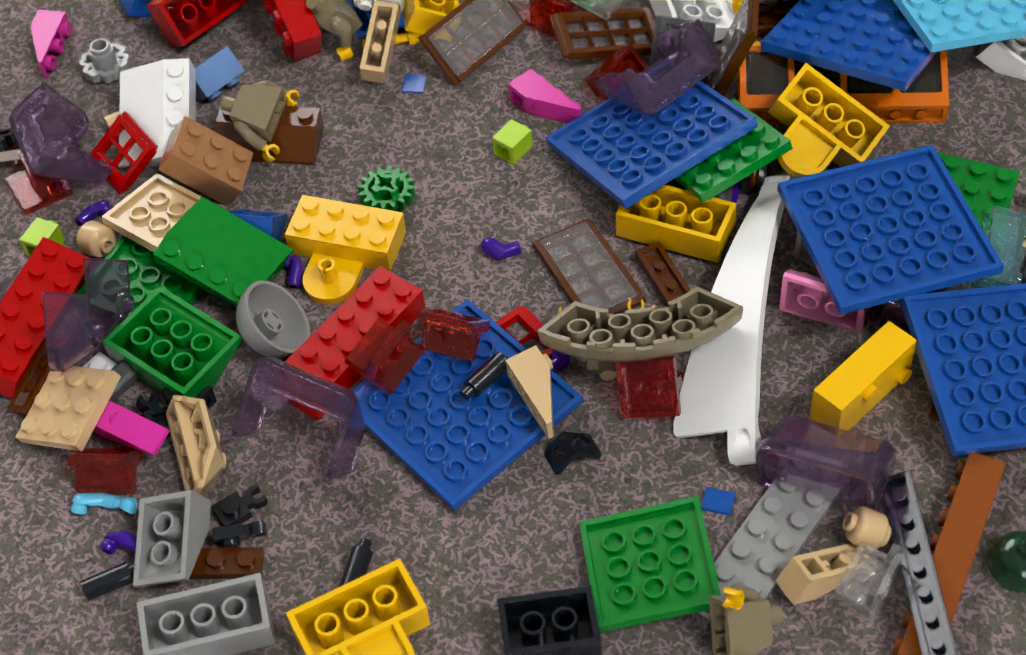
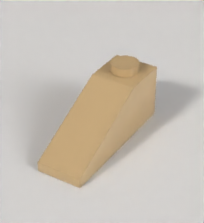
M535 345L505 360L507 374L547 438L551 439L554 437L552 380L550 372L553 369V365L549 356L546 353L542 355Z
M849 543L793 556L776 579V583L791 603L796 605L823 596L870 570L875 565L862 548Z

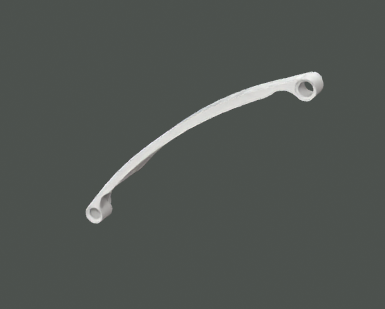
M788 173L765 178L758 197L743 220L728 250L711 293L742 305V319L724 334L691 350L673 423V434L677 438L727 432L728 458L730 463L735 466L759 464L765 460V447L758 424L763 329L772 259L785 207L777 188L779 182L795 179L794 176Z

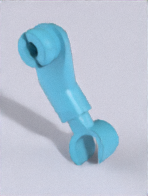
M79 493L72 499L71 512L84 515L87 513V506H101L108 509L121 508L127 513L136 514L138 503L132 497H122L120 499L119 496L106 493Z

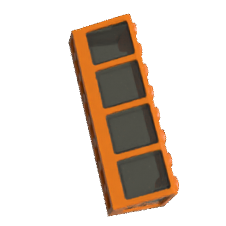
M752 46L737 72L738 102L769 125H784L768 113V111L805 63L762 51L761 46ZM947 50L938 51L906 91L808 64L885 123H946L949 110Z

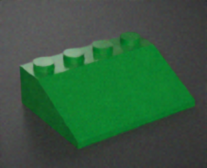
M201 197L167 232L153 255L159 265L237 310L238 302L244 291L256 281L274 282L294 250L206 198Z
M159 286L102 343L110 359L116 363L124 361L129 364L137 373L139 380L164 395L162 390L166 387L176 395L195 398L208 385L212 388L215 387L242 341V336Z

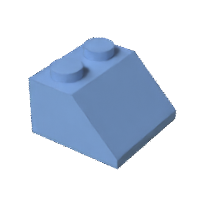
M228 46L211 55L195 67L196 99L202 101L208 98L211 101L222 93L219 89L224 85H227L229 88L240 80L238 75L245 70Z

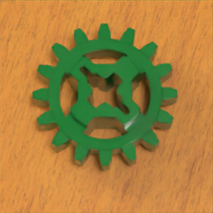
M388 165L386 170L377 167L376 173L368 171L369 178L362 177V184L358 185L360 203L369 207L392 211L401 209L405 211V203L412 204V197L415 196L414 180L409 177V172L402 173L400 167L394 171L391 169V165Z

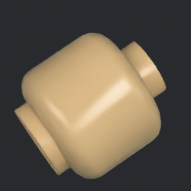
M88 221L78 229L76 244L82 252L94 258L102 259L115 246L116 234L113 229L98 221Z
M860 506L856 508L853 512H849L843 521V529L845 530L847 541L865 550L875 551L879 547H884L890 539L892 528L886 515L868 507Z

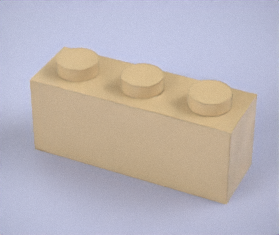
M374 0L360 64L362 80L387 83L400 21L399 4Z

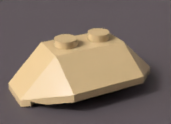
M173 395L166 411V417L185 491L192 490L204 496L218 480L221 471L226 467V455L221 451L219 444L220 433L215 429L213 418L204 399Z

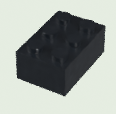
M591 585L497 599L504 655H602L601 638Z

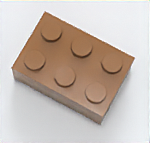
M184 116L170 134L158 170L224 205H229L242 191L253 152Z

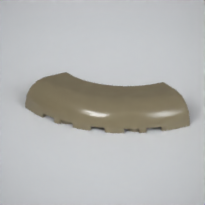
M697 286L686 294L667 302L668 307L654 311L651 307L625 310V314H609L608 309L574 301L538 330L540 342L546 347L574 357L608 362L651 360L679 354L714 340L742 319L743 306Z

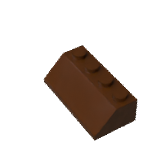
M221 105L215 123L216 133L253 152L251 162L315 165L324 130L320 108L285 106L271 142L267 141L266 143L267 145H277L280 153L275 154L269 150V154L275 160L267 162L263 159V151L255 149L234 129L230 112L221 110Z

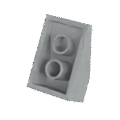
M192 490L140 499L133 587L139 588L189 580L209 531L211 500Z

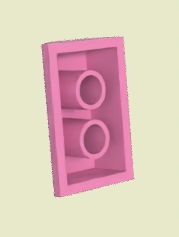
M792 269L783 274L779 310L856 333L861 332L869 308L840 315L822 278Z

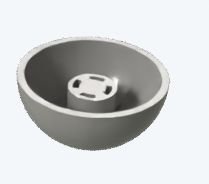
M261 280L252 283L242 294L236 310L237 328L244 342L255 352L270 358L290 357L310 337V325L303 308L283 287L270 281Z

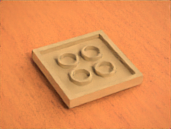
M156 173L102 216V221L104 225L154 252L167 232L201 196Z
M54 364L15 437L22 443L82 452L121 376L113 370Z

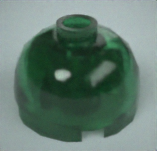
M1016 530L1004 534L994 544L989 557V571L995 581L1009 591L1023 592V594H1026V530Z

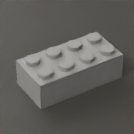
M261 573L137 602L143 655H235L276 645L267 590Z

